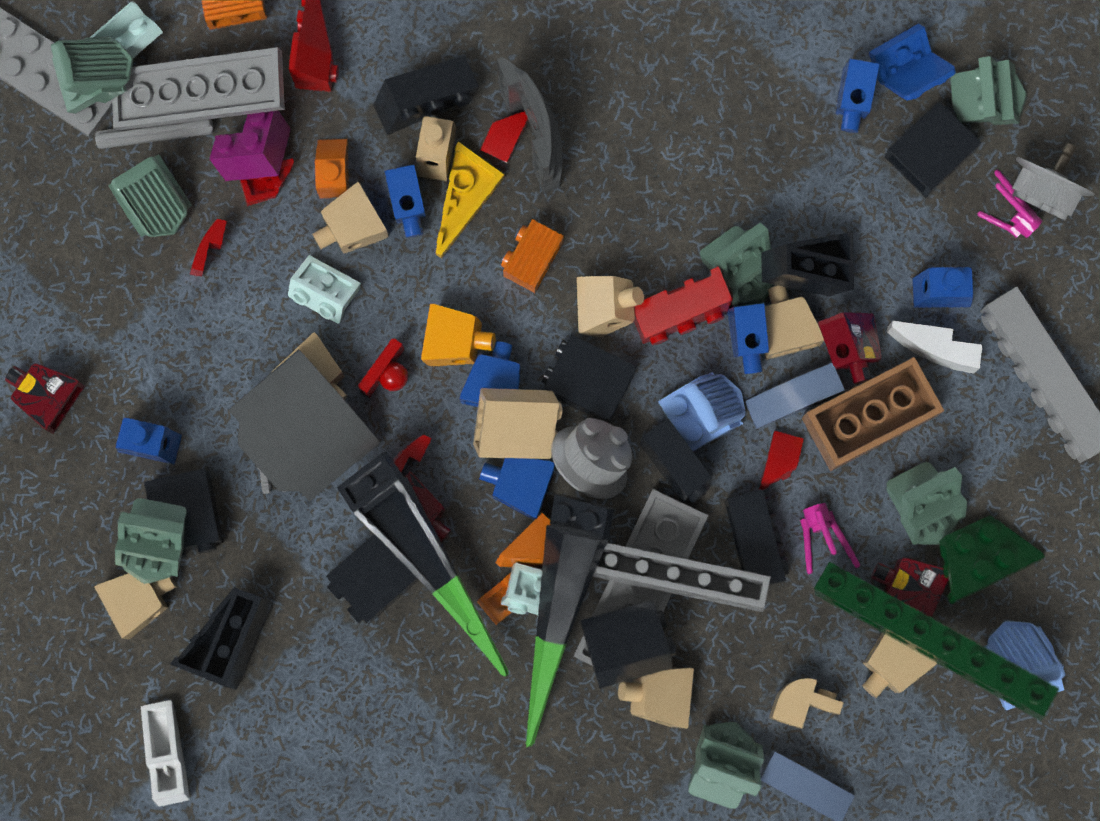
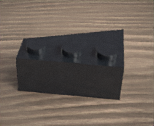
M460 56L385 79L373 106L388 136L422 121L424 116L431 117L456 105L460 107L470 103L479 85L465 56Z
M234 587L209 616L210 620L198 634H194L189 640L190 644L179 657L174 658L170 665L224 687L237 690L273 602Z

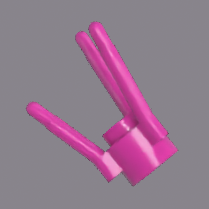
M995 170L994 174L1002 183V185L997 183L995 187L1018 211L1010 220L1014 225L1011 226L982 211H979L977 215L1010 232L1015 238L1020 234L1028 238L1043 220L1037 216V213L1025 201L1012 195L1014 189H1012L1011 183L999 170Z
M821 503L804 509L805 518L800 520L804 536L807 573H813L811 528L813 533H823L831 554L835 555L837 551L829 529L832 527L853 565L859 568L860 563L835 521L833 512L828 510L827 504Z

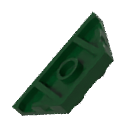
M991 515L950 533L939 541L941 555L944 558V576L949 578L951 593L948 594L950 604L958 602L1020 572L1045 558V555Z

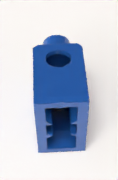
M849 59L842 69L836 114L843 115L842 131L858 133L861 118L865 119L870 113L879 63ZM851 96L856 97L859 100V104L853 103Z
M410 165L386 170L385 176L396 222H403L406 238L423 235L420 218H424L426 215L415 166ZM406 200H411L413 208L404 210L402 203Z
M932 267L912 278L914 308L971 307L973 280L972 268Z
M764 303L728 309L727 314L734 357L742 356L744 374L763 372L760 354L769 353ZM747 335L752 336L754 339L752 348H749L745 343Z
M496 341L492 357L478 354L460 394L461 404L478 407L480 388L519 389L520 364L509 361L513 347L511 344Z
M123 418L116 449L119 453L175 465L182 435L165 426ZM167 438V445L165 450H163L164 440Z
M505 458L501 468L485 462L479 480L496 485L492 495L493 499L535 520L539 516L555 464L552 461L540 459Z

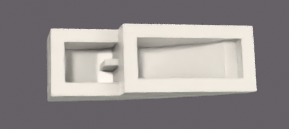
M892 321L887 327V333L900 344L935 364L973 374L980 369L982 345L952 341L953 329L899 321Z
M168 700L141 706L146 766L150 769L153 801L160 807L190 800L173 701Z

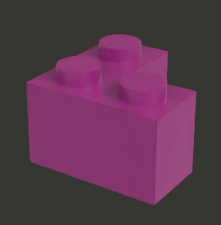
M279 111L247 114L242 133L216 135L209 160L225 181L279 176L291 128Z

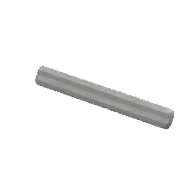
M212 119L121 131L116 129L96 132L95 141L97 147L103 149L208 135L213 133Z

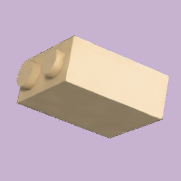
M480 388L473 442L478 456L485 458L551 459V445L557 434V430H555L556 422L562 416V404L558 402L553 391Z

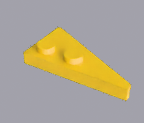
M460 142L455 147V156L442 212L443 217L437 238L435 254L441 259L504 179L503 173Z

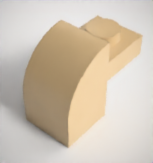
M799 679L789 682L778 692L769 719L796 728H803L809 706L840 715L844 702L836 700L837 694L827 690L819 689L818 694L814 693L817 680Z

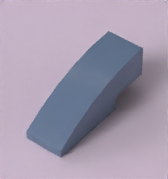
M830 363L745 401L755 428L759 429L837 397L845 389L836 368L833 366V363Z
M775 751L771 752L760 773L762 782L834 821H843L854 798V795Z

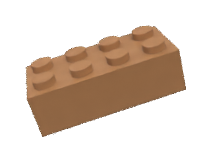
M913 357L806 412L802 420L831 472L936 418L944 412V409L918 362Z

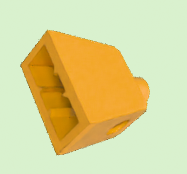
M430 304L421 360L428 366L474 364L478 349L494 350L496 335L492 332H482V322L474 315Z

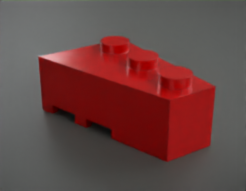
M719 266L710 270L712 275L695 282L691 278L684 281L685 286L669 292L664 290L644 299L641 305L634 306V323L643 344L651 342L652 346L667 341L669 339L667 335L679 331L680 335H684L694 331L698 323L707 321L708 324H713L725 318L724 314L727 313L730 307L732 297Z

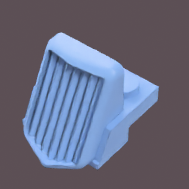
M713 372L696 378L658 401L667 418L693 452L743 424L741 419L746 413L741 390L724 375H714Z
M1005 621L990 635L988 645L983 647L1058 687V692L1064 690L1061 679L1065 676L1063 665L1055 655L1051 642L1040 626L1036 627L1029 622ZM1000 699L1002 706L1005 710L1015 708L1011 704Z

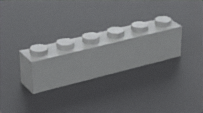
M1018 287L987 304L981 310L983 314L981 316L982 323L988 331H994L999 339L997 343L1000 351L1006 357L1010 356L1015 363L1014 371L1017 377L1022 382H1027L1032 389L1031 397L1034 403L1039 408L1043 407L1049 416L1047 421L1051 429L1055 433L1062 435L1066 442L1064 447L1068 455L1081 463L1099 453L1100 412Z
M610 543L606 544L593 577L759 612L764 611L770 577Z

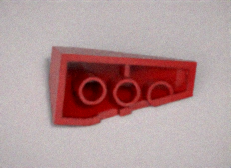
M301 0V5L305 8L304 11L298 10L297 13L298 32L293 33L289 71L296 89L331 92L332 83L338 82L339 66L334 64L321 0Z

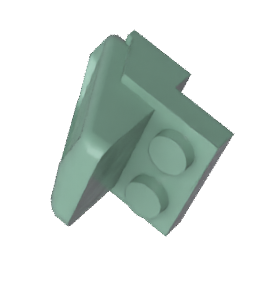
M110 36L89 37L80 40H58L51 45L52 61L67 112L76 114L96 102L107 103L127 91L125 84L130 80L133 57L117 40L112 39Z
M991 56L978 58L979 67L975 68V70L959 72L951 77L953 110L957 115V119L962 124L990 122L993 125L1020 123V116L1027 99V93L1016 74L1015 65L1010 60L997 62Z
M159 154L145 159L113 179L111 184L108 185L141 237L145 235L158 237L176 234L188 214V208L192 206Z
M761 223L747 231H743L737 226L732 227L700 251L701 260L709 271L719 266L732 297V305L734 307L764 303L769 296L768 289L774 286L773 284L762 282L761 252L770 250L771 246L768 229Z
M923 462L887 482V493L901 516L900 521L913 545H939V541L944 536L953 533L958 522L966 517L967 500L960 493L962 475L956 467L946 472H937L932 464Z
M142 498L134 500L131 513L121 512L118 520L115 565L122 566L126 572L144 584L164 580L171 576L178 577L184 548L186 509L183 506Z
M736 722L717 723L710 726L704 724L695 750L696 762L688 783V791L693 796L735 809L739 806L744 794L748 793L757 796L761 788L760 768L764 762L763 746L756 743Z

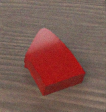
M525 111L493 122L481 147V151L509 162L518 140L523 135L529 122Z
M293 158L282 161L279 176L239 180L247 206L277 197L294 166Z
M217 219L206 232L195 254L190 275L202 277L208 248L220 250L226 220Z
M774 430L762 473L760 490L767 489L769 485L781 479L789 478L792 471L796 470L804 438Z
M422 435L395 456L393 461L400 472H402L408 459L416 463L421 461L432 438Z

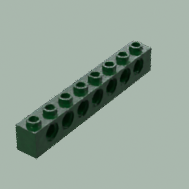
M831 562L827 564L814 587L815 595L1039 721L1043 720L1059 691L1058 687Z

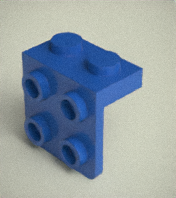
M920 24L913 26L869 52L871 62L879 63L877 75L879 83L904 100L919 98L927 90L936 85L943 84L948 78L956 74L955 67L931 52L925 27Z

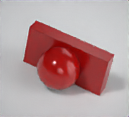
M395 338L391 339L359 383L358 388L361 393L370 398L379 384L389 391H398L406 385L408 381L407 369L402 364L396 362L405 350L402 343Z

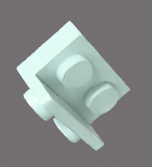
M132 1L90 37L110 36L112 39L117 40L134 58L163 32Z
M308 255L290 279L288 296L296 303L316 311L323 318L330 319L339 324L343 319L344 310L360 290L361 283Z
M515 562L512 566L507 591L502 597L501 604L508 606V610L513 613L526 614V612L538 615L542 570Z

